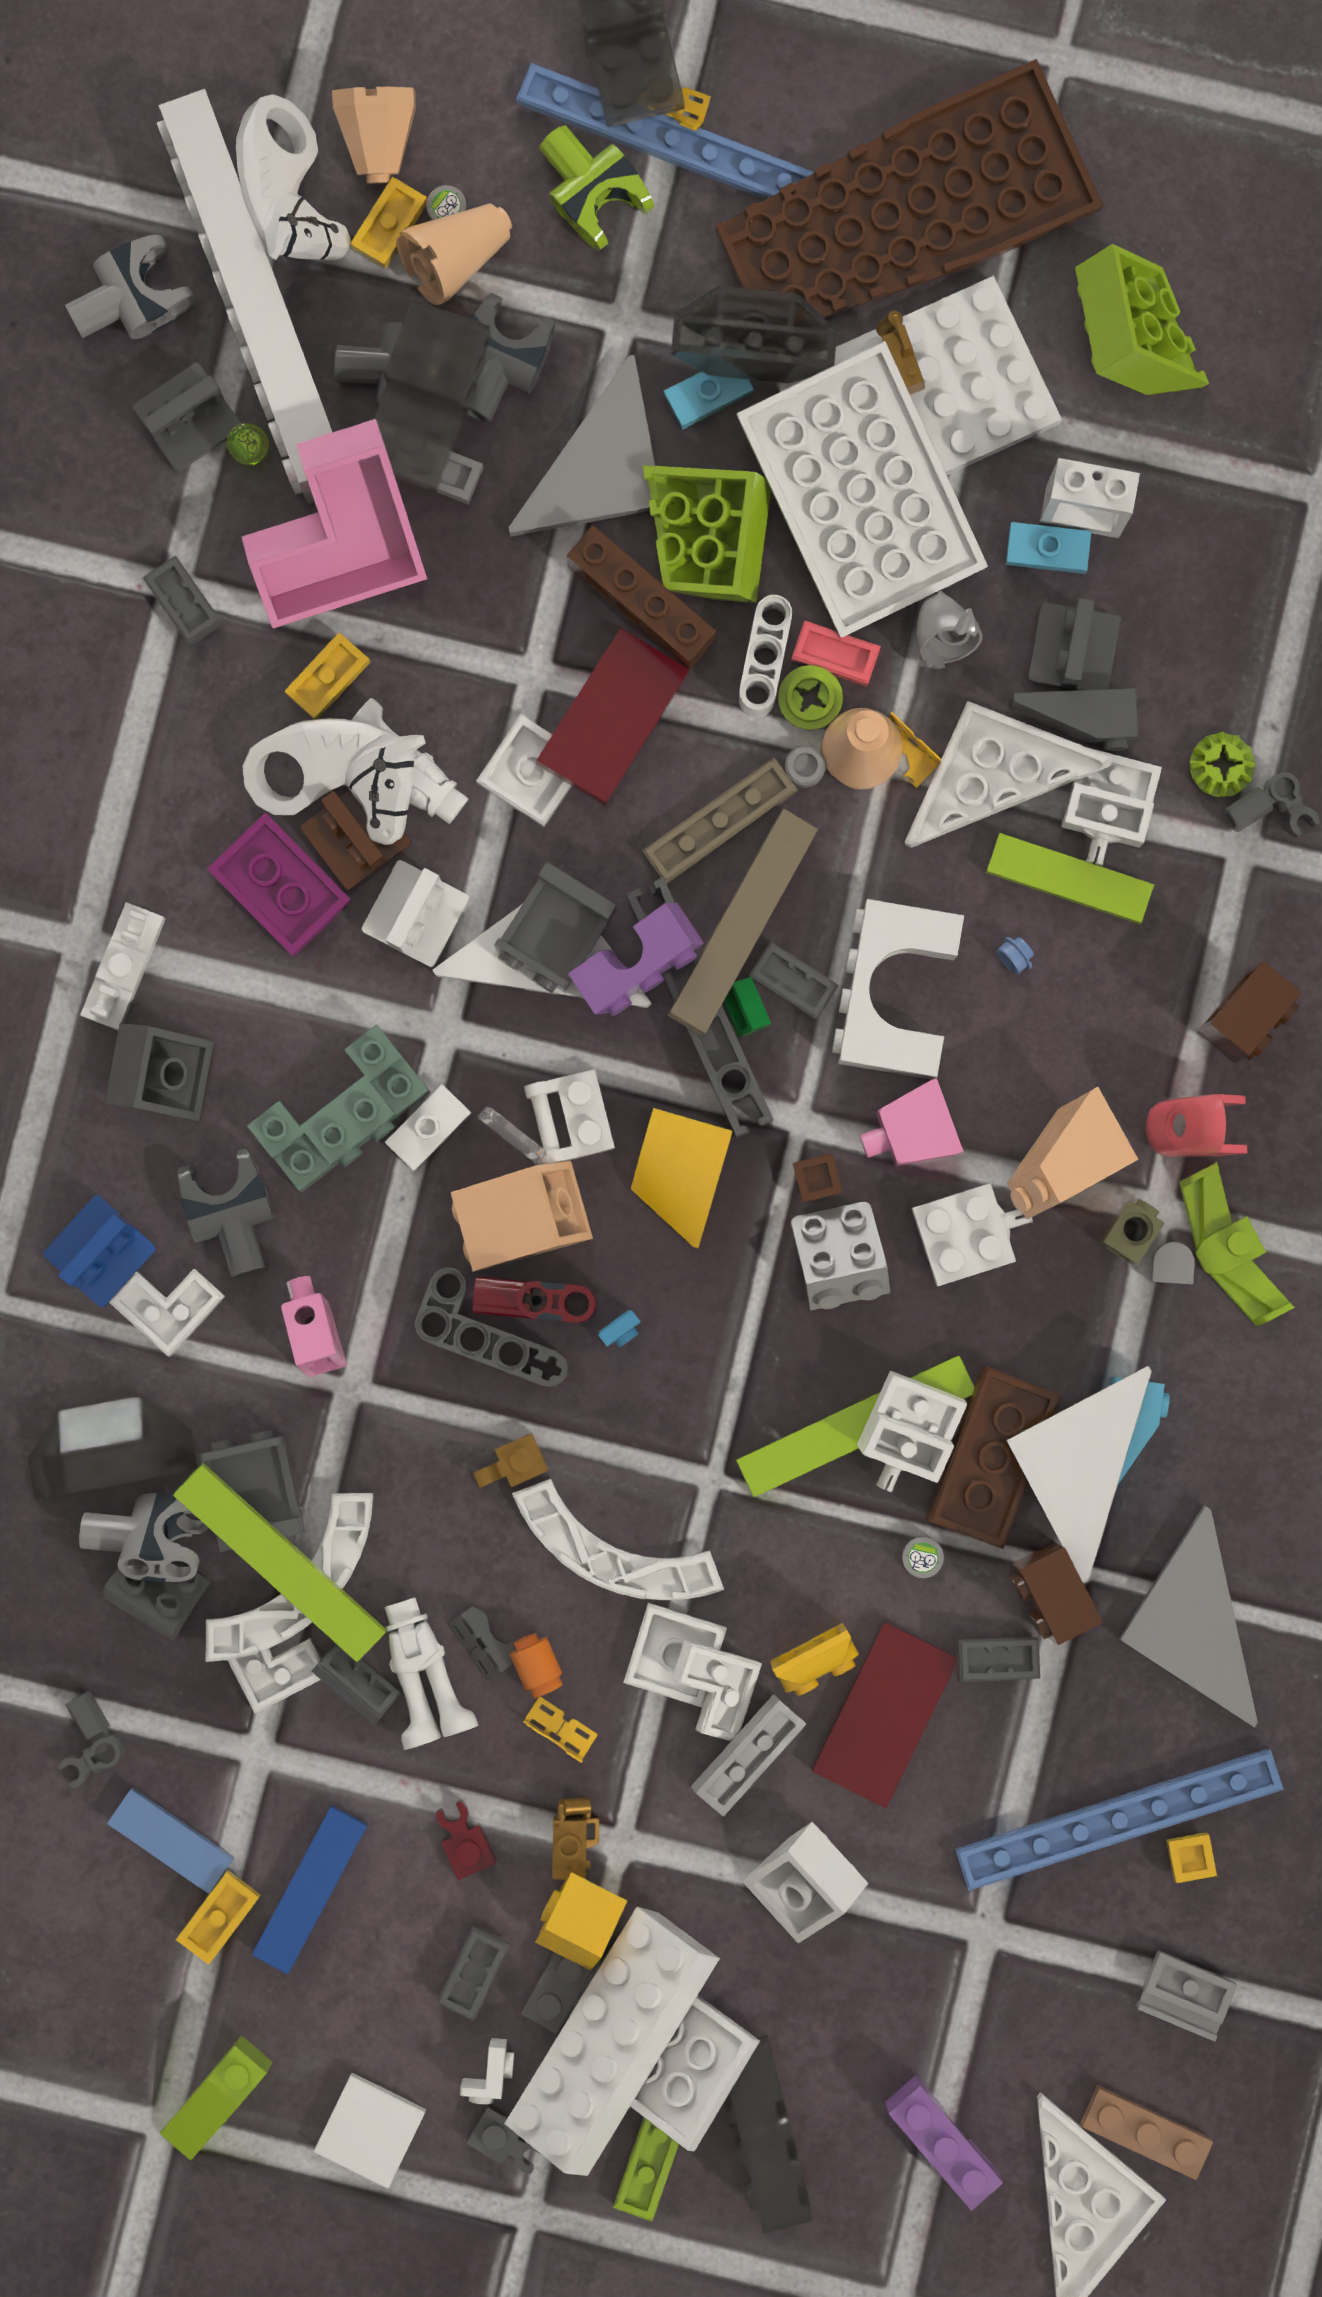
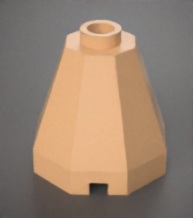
M387 86L376 87V89L356 87L332 90L333 109L357 175L366 176L367 184L389 183L390 175H398L400 172L416 110L415 89Z

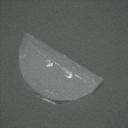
M486 1106L477 1117L536 1165H541L547 1158L548 1152L491 1107L488 1108Z

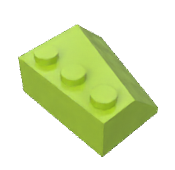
M1114 244L1109 245L1075 267L1078 280L1077 291L1082 300L1085 315L1084 326L1089 335L1092 350L1091 361L1096 374L1145 395L1202 388L1209 384L1205 371L1197 372L1190 354L1196 351L1191 337L1184 335L1175 319L1180 314V309L1163 267Z
M642 465L644 478L648 481L651 497V500H649L650 513L654 517L658 537L656 547L663 586L671 592L709 599L757 603L771 494L767 479L751 471Z

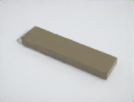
M774 757L642 850V853L659 877H664L666 884H668L797 793L798 789Z

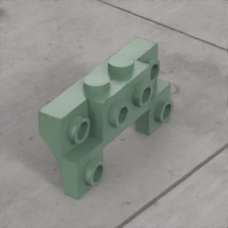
M377 1024L344 1049L364 1076L301 1126L281 1101L275 1103L247 1125L268 1154L278 1163L300 1192L305 1191L339 1163L346 1167L355 1161L363 1153L359 1147L371 1138L378 1142L395 1128L392 1122L430 1092Z

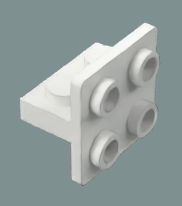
M398 860L364 922L362 931L426 966L434 967L469 902V896L442 882L436 873L426 868L421 871L402 860Z

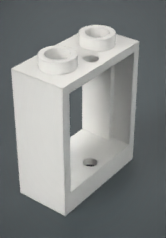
M1058 458L1046 486L1040 524L1092 531L1091 533L1119 538L1133 514L1140 473ZM1098 472L1101 474L1102 479L1096 481L1093 479L1092 474Z

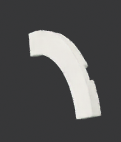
M552 1479L512 1493L522 1516L543 1545L562 1564L597 1586L622 1595L655 1600H684L724 1590L710 1550L679 1558H656L629 1553L608 1544L587 1530L565 1506Z
M334 1493L331 1497L328 1525L312 1562L342 1589L356 1567L368 1536L372 1516L373 1493ZM282 1594L256 1609L239 1615L206 1619V1662L240 1658L271 1648L291 1638L312 1623V1621Z

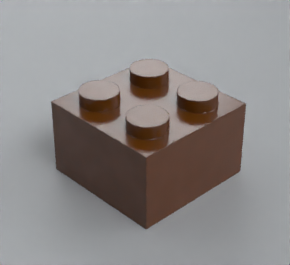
M1262 961L1247 971L1197 1032L1232 1062L1236 1063L1244 1058L1251 1060L1254 1056H1259L1272 1041L1273 1037L1268 1034L1272 1028L1277 1029L1281 1024H1286L1300 1007L1295 1003V1000L1302 992L1269 964Z
M1053 1542L1011 1564L1015 1574L1009 1576L1020 1599L1023 1598L1025 1602L1030 1601L1034 1611L1028 1614L1038 1635H1042L1044 1640L1049 1638L1057 1645H1060L1103 1623L1064 1546Z

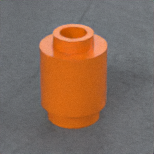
M533 1633L513 1643L516 1649L509 1653L525 1691L530 1690L533 1698L548 1694L563 1685L560 1679V1675L563 1673L547 1637L538 1639L537 1634Z

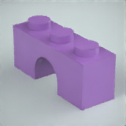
M664 903L633 926L643 945L642 957L634 967L629 968L625 966L613 950H600L568 973L595 1015L610 1013L611 1016L617 1015L632 1004L630 1000L632 995L641 989L644 993L654 989L664 981L662 974L674 966L678 970L697 957L694 951L702 946L704 942L678 903Z
M917 2075L885 2101L888 2114L971 2211L1003 2184L997 2168L971 2138L967 2139L946 2113L943 2105Z

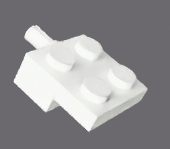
M1095 750L1112 757L1111 766L1072 782L1061 827L1084 833L1091 838L1092 842L1086 862H1094L1098 849L1095 865L1103 866L1108 843L1119 842L1140 848L1145 842L1162 767Z
M991 1183L911 1209L936 1287L1016 1262L1010 1244V1229L1033 1222L1032 1217L1029 1219L1023 1217L1016 1220L1015 1217L1024 1215L1018 1209L1004 1213L997 1204Z
M890 1371L857 1443L863 1455L886 1463L876 1485L892 1492L901 1470L938 1483L954 1448L951 1439L966 1409L967 1402L960 1397Z

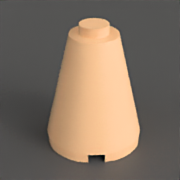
M489 203L405 228L399 233L401 236L397 237V250L409 277L416 273L423 283L417 287L419 292L430 303L438 306L447 302L510 239L509 230L512 228V223L503 208H496L493 204Z
M855 708L838 715L827 727L821 745V753L824 756L826 769L844 785L861 790L877 787L890 778L899 766L903 750L902 739L895 724L883 713L869 708Z

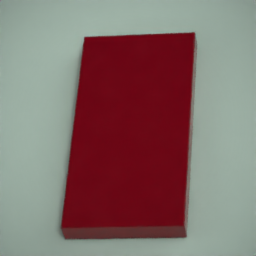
M620 628L536 760V765L606 806L688 676L690 669Z
M884 1621L811 1769L812 1772L887 1808L956 1666V1657Z

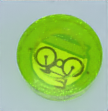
M240 423L234 426L227 436L228 452L241 464H256L267 454L269 447L268 438L265 432L253 423Z

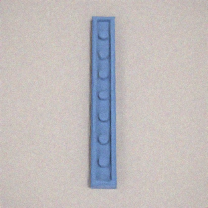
M530 63L516 98V103L520 106L765 200L779 193L780 188L791 182L795 184L814 173L699 128L697 131L686 128L679 125L680 122L673 117L650 112L634 102Z
M1267 1748L955 1848V1852L967 1889L970 1891L1284 1789L1272 1752Z

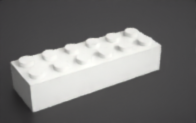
M636 1907L512 2110L505 2125L562 2172L588 2176L720 1958L659 1912Z

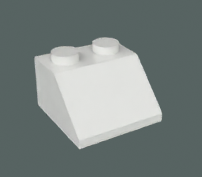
M813 1822L791 1835L742 1881L797 1943H800L844 1915L869 1884Z

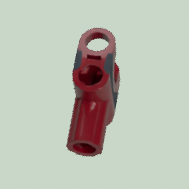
M476 1276L473 1313L583 1323L592 1318L597 1308L594 1294L586 1287L580 1285ZM574 1293H583L589 1300L588 1310L581 1316H573L567 1310V1300ZM538 1295L541 1297L540 1305L532 1304L533 1296Z

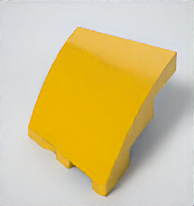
M653 1108L631 1190L692 1247L699 1248L733 1131Z

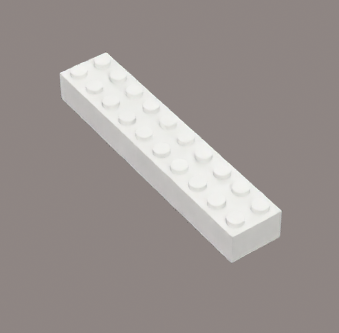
M202 89L159 105L164 120L157 122V125L171 158L173 169L185 196L184 198L192 220L198 231L200 242L212 269L219 293L227 309L226 312L239 345L243 346L240 349L254 383L261 381V383L254 385L267 420L275 418V421L269 422L268 425L281 458L289 456L282 463L295 495L303 493L307 504H311L315 501L296 444L333 432L258 230L246 205L239 179L206 90Z

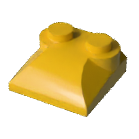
M841 1623L776 1657L770 1663L785 1692L795 1691L796 1695L800 1696L819 1685L816 1680L817 1678L829 1672L836 1677L852 1669L855 1666L853 1659L859 1653L846 1627Z

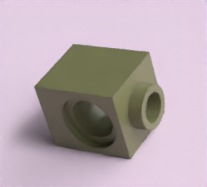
M1138 1199L1136 1204L1132 1201H1127L1123 1203L1098 1244L1132 1266L1138 1265L1165 1223L1157 1218L1159 1211L1145 1201ZM1130 1218L1137 1219L1143 1226V1235L1138 1241H1131L1124 1234V1224Z

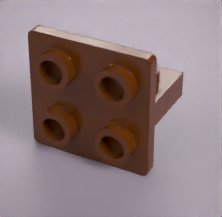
M349 789L339 797L334 791L321 800L324 808L300 826L302 832L348 891L352 890L411 845V840L405 832L402 838L393 844L383 845L372 841L366 831V815L364 810Z

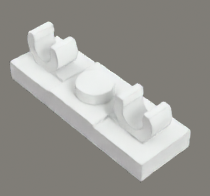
M125 903L80 1014L82 1017L115 1030L119 1029V1024H123L166 918L130 903Z

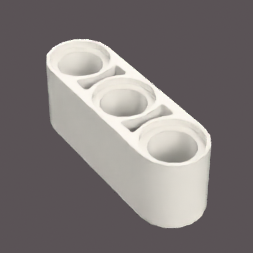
M779 595L764 597L758 603L755 611L739 691L741 710L753 718L767 715L775 703L792 619L790 603ZM770 609H776L783 614L785 619L781 624L769 625L763 620V613ZM762 648H768L775 653L777 658L772 664L762 665L756 661L754 657L755 652ZM754 687H759L767 692L769 698L765 703L753 704L747 699L746 693Z

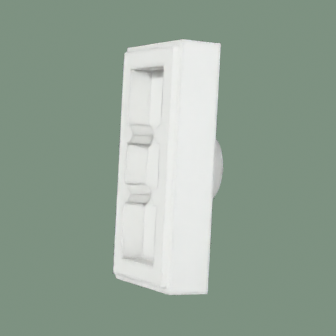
M441 1084L385 1143L413 1171H416L472 1113Z

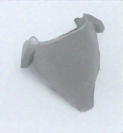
M942 590L925 597L919 611L916 627V638L921 655L919 666L934 669L945 668L946 663L963 659L974 652L983 639L972 609L963 608L951 597L944 594Z

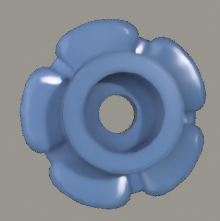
M1006 937L1003 945L996 950L1001 962L1015 975H1018L1024 969L1030 970L1032 963L1029 959L1034 954L1029 945L1020 937L1015 940Z

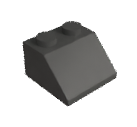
M119 1024L105 1104L146 1113L199 1121L214 1041L151 1026Z

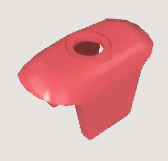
M1210 1094L1158 1102L1150 1109L1146 1118L1145 1130L1151 1149L1161 1156L1169 1157L1247 1154V1145L1224 1144L1226 1134L1224 1107L1246 1104L1245 1096ZM1179 1113L1183 1115L1186 1122L1185 1132L1181 1137L1175 1134L1173 1128L1174 1119Z

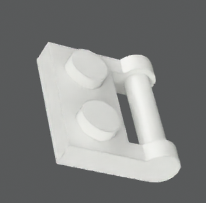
M595 1069L524 1086L526 1098L532 1101L544 1153L541 1154L543 1164L569 1161L615 1149ZM559 1092L572 1144L570 1147L561 1149L547 1098L548 1094Z

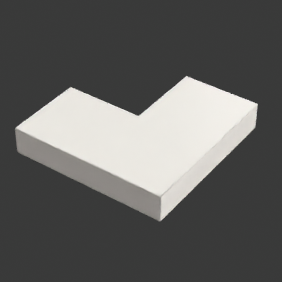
M193 1269L168 1297L164 1296L142 1274L136 1271L109 1303L162 1352L171 1357L226 1296L197 1269Z
M312 1638L277 1656H274L271 1648L249 1656L228 1660L255 1714L321 1680L311 1672L322 1659Z
M684 1640L672 1680L679 1684L707 1691L695 1730L706 1735L732 1741L741 1731L762 1663Z

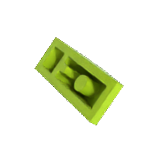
M241 2035L159 2134L191 2161L267 2074L273 2062Z

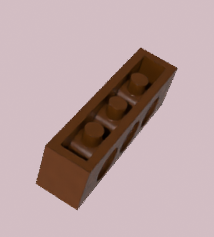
M594 525L566 555L567 567L683 666L691 670L715 643L716 630Z

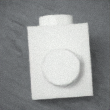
M491 2038L486 2080L463 2078L460 2096H468V2101L476 2104H491L494 2099H502L504 2078H512L514 2053L507 2052L508 2039Z

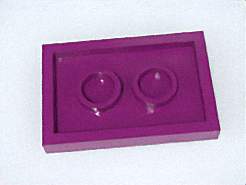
M266 812L207 868L293 958L352 902Z

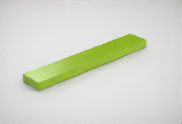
M959 1355L911 1377L913 1380L962 1399L971 1396L975 1388ZM880 1392L736 1459L753 1497L761 1495L858 1449L857 1443Z
M204 1463L174 1492L173 1496L356 1662L386 1633V1629Z

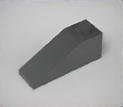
M1136 688L1013 693L1009 701L1010 710L1091 746H1103V751L1117 752L1127 750L1128 745L1133 744L1138 738Z

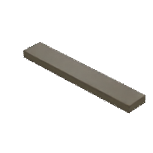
M786 809L779 813L667 1016L701 1036L706 1034L817 833V828Z

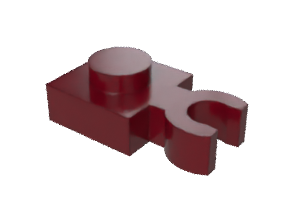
M462 1799L456 1803L460 1812V1817L457 1820L447 1819L442 1808L436 1812L439 1825L451 1833V1836L443 1839L441 1843L457 1880L496 1864V1858L481 1824L478 1823L469 1828L466 1822L469 1810Z

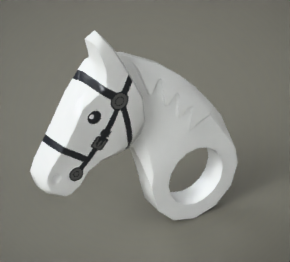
M272 94L260 97L248 107L236 137L237 169L246 205L256 229L266 242L269 256L277 260L279 255L300 259L340 260L346 255L351 243L347 228L338 222L327 220L297 193L303 177L318 153L316 134L305 114L291 101ZM266 119L275 121L287 132L292 140L294 154L285 151L274 141L269 133Z

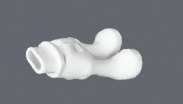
M370 698L352 719L353 721L365 722L393 732L382 720V706L373 698ZM416 749L414 751V777L409 804L428 811V815L431 817L436 814L446 823L450 824L467 803L468 798L455 789L457 783L448 779L444 772L434 763L433 756L427 752L421 753Z
M416 1597L384 1607L390 1624L385 1629L386 1632H391L389 1633L391 1654L389 1666L391 1671L397 1674L410 1714V1725L401 1735L404 1750L441 1738L437 1722L433 1717L421 1683L419 1672L426 1670L438 1706L443 1737L479 1726L473 1711L463 1708L454 1693L443 1660L445 1655L444 1647L438 1643L427 1623V1614L421 1615Z

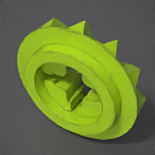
M807 665L796 668L784 678L778 692V703L781 714L784 715L792 726L811 731L825 728L838 716L843 703V693L839 681L831 672L819 666ZM819 684L817 700L825 708L812 704L804 712H801L803 698L795 689L800 692L809 693Z
M1223 731L1202 739L1196 745L1190 757V772L1194 782L1202 791L1215 797H1230L1245 789L1252 780L1256 765L1251 747L1242 741L1239 735H1231ZM1222 749H1224V754H1226L1228 761L1239 763V765L1230 767L1227 770L1224 781L1220 768L1206 765L1218 760Z

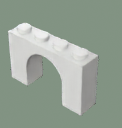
M870 899L866 900L864 909L856 908L852 933L859 934L857 949H849L846 964V973L853 974L851 988H843L839 1006V1013L846 1014L844 1029L836 1028L832 1053L839 1054L838 1064L930 1080L937 1078L944 1036L904 1030L885 1022L872 1005L869 984L875 968L885 959L897 954L910 953L954 961L958 956L964 915Z

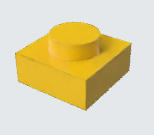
M1207 1832L1166 1839L1175 1883L1217 1876L1210 1836Z

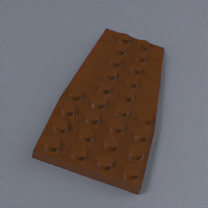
M1037 59L918 112L882 132V136L866 145L865 143L860 144L849 150L846 156L837 161L820 166L808 177L795 184L791 182L780 188L779 193L759 204L758 202L744 208V212L724 223L722 221L717 223L716 233L762 335L765 338H769L991 260L1096 213L1102 209L1103 204Z

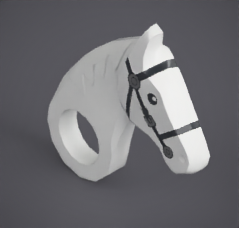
M327 718L296 722L264 738L250 748L243 764L244 785L255 804L273 815H295L329 791L346 785L364 810L366 815L365 827L368 837L374 842L389 845L403 836L414 777V751L426 743L423 735L400 737L391 731L377 726L347 719ZM276 751L288 753L301 765L304 774V784L299 795L294 797L281 796L269 786L265 778L264 766L270 753Z

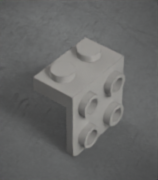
M854 1203L799 1215L792 1219V1231L804 1274L810 1311L820 1308L832 1309L840 1304L857 1300H873L881 1295L890 1293L888 1267L869 1203Z

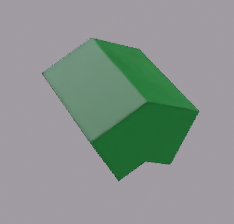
M752 977L734 982L723 1003L738 1038L770 1027V1019Z

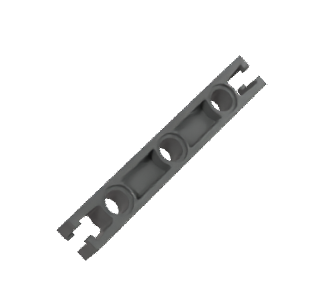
M664 877L654 881L653 887L649 888L652 895L660 893L663 903H675ZM641 888L626 894L628 904L637 923L647 917L639 904L640 896H643ZM697 950L694 951L697 957L689 964L678 970L673 966L662 974L673 1003L700 957ZM722 1005L706 1034L703 1036L684 1026L735 1139L749 1133L747 1126L743 1125L740 1127L732 1103L739 1102L745 1097L752 1099L761 1115V1118L757 1119L759 1126L763 1127L772 1123L774 1120ZM736 1072L744 1078L745 1087L742 1091L735 1094L725 1091L721 1081L727 1073Z

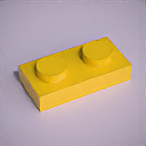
M392 176L351 241V249L386 270L398 251L396 240L397 237L401 236L399 233L405 228L414 226L426 206L427 197Z
M339 632L284 692L314 720L319 719L370 664V659Z
M228 1870L177 1937L176 1941L209 1965L261 1894Z

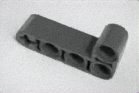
M447 1267L434 1273L415 1320L416 1333L422 1340L542 1386H556L566 1379L569 1365L568 1360L562 1353L460 1314L469 1289L468 1279L462 1272L455 1268ZM451 1274L459 1279L460 1291L452 1298H445L439 1292L438 1285L442 1277ZM432 1313H439L446 1322L444 1332L436 1337L428 1335L424 1329V1320ZM472 1327L480 1329L484 1334V1344L477 1351H469L462 1343L464 1332ZM507 1342H516L523 1350V1358L517 1365H507L501 1359V1348ZM531 1348L539 1350L535 1359L548 1362L551 1356L557 1358L556 1366L562 1368L560 1375H552L550 1380H546L543 1378L544 1370L535 1366H531V1374L523 1372V1369L530 1361Z

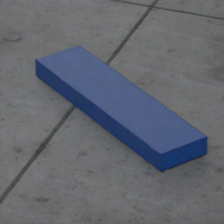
M331 1805L255 1947L252 1956L289 1974L367 1828V1823Z

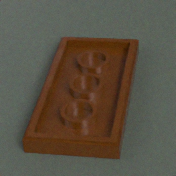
M983 1365L953 1443L954 1448L943 1470L925 1520L1004 1549L1028 1484V1480L1007 1440L1052 1417L1061 1395Z

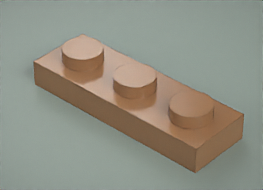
M1098 2085L1080 2123L1083 2128L1195 2180H1197L1213 2144V2140L1210 2137Z

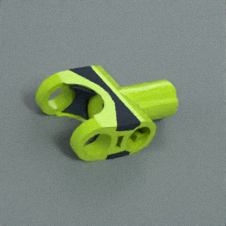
M566 125L553 130L540 144L539 150L565 180L548 194L551 203L570 228L593 249L600 251L608 245V240L597 224L599 221L596 217L597 211L603 204L609 201L620 200L628 203L631 207L635 206L644 215L654 208L650 193L636 169L615 145L611 144L593 158Z

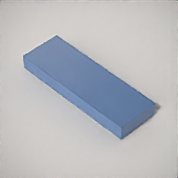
M134 1787L130 1789L107 1823L208 1894L211 1893L235 1858Z

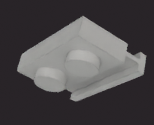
M1158 1950L1142 1988L1141 1997L1136 2003V2008L1215 2042L1220 2024L1224 2021L1238 1985L1234 1981Z

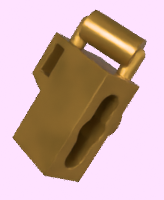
M891 311L877 324L876 332L882 337V342H886L905 386L911 395L925 389L924 379L905 325H902L903 317L900 312Z
M588 1797L560 1799L558 1802V1817L554 1816L552 1879L566 1880L571 1872L586 1879V1869H590V1860H586V1848L599 1844V1817H591V1801ZM583 1814V1817H566L568 1815ZM587 1823H595V1838H587Z

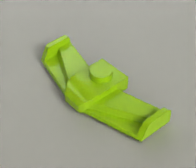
M1215 1162L1179 1181L1196 1247L1195 1255L1203 1271L1210 1274L1255 1326L1264 1324L1295 1308L1252 1261L1267 1252L1248 1216L1232 1223L1218 1163Z

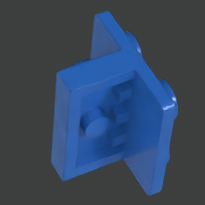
M95 1195L43 1252V1256L60 1271L58 1276L70 1287H78L99 1307H106L132 1275L153 1255L157 1247L101 1196Z

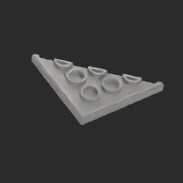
M635 355L627 357L510 524V537L650 511L649 500H651L649 485L648 481L644 478L642 465L655 466Z
M1203 1505L1118 1639L1255 1728L1258 1721L1211 1509Z

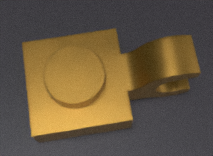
M531 1433L495 1449L499 1461L473 1472L479 1488L505 1476L510 1486L513 1487L549 1470Z

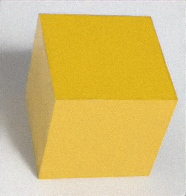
M571 1872L560 1890L555 1889L541 1915L540 1920L544 1924L535 1943L591 1971L601 1959L627 1900Z

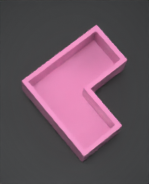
M376 419L296 444L318 512L242 536L248 564L272 629L427 579Z

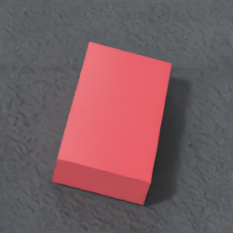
M804 620L791 661L804 666L813 665L825 668L836 677L867 687L881 646L849 635L841 638L837 631Z

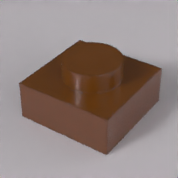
M833 1153L792 1163L802 1203L843 1193Z

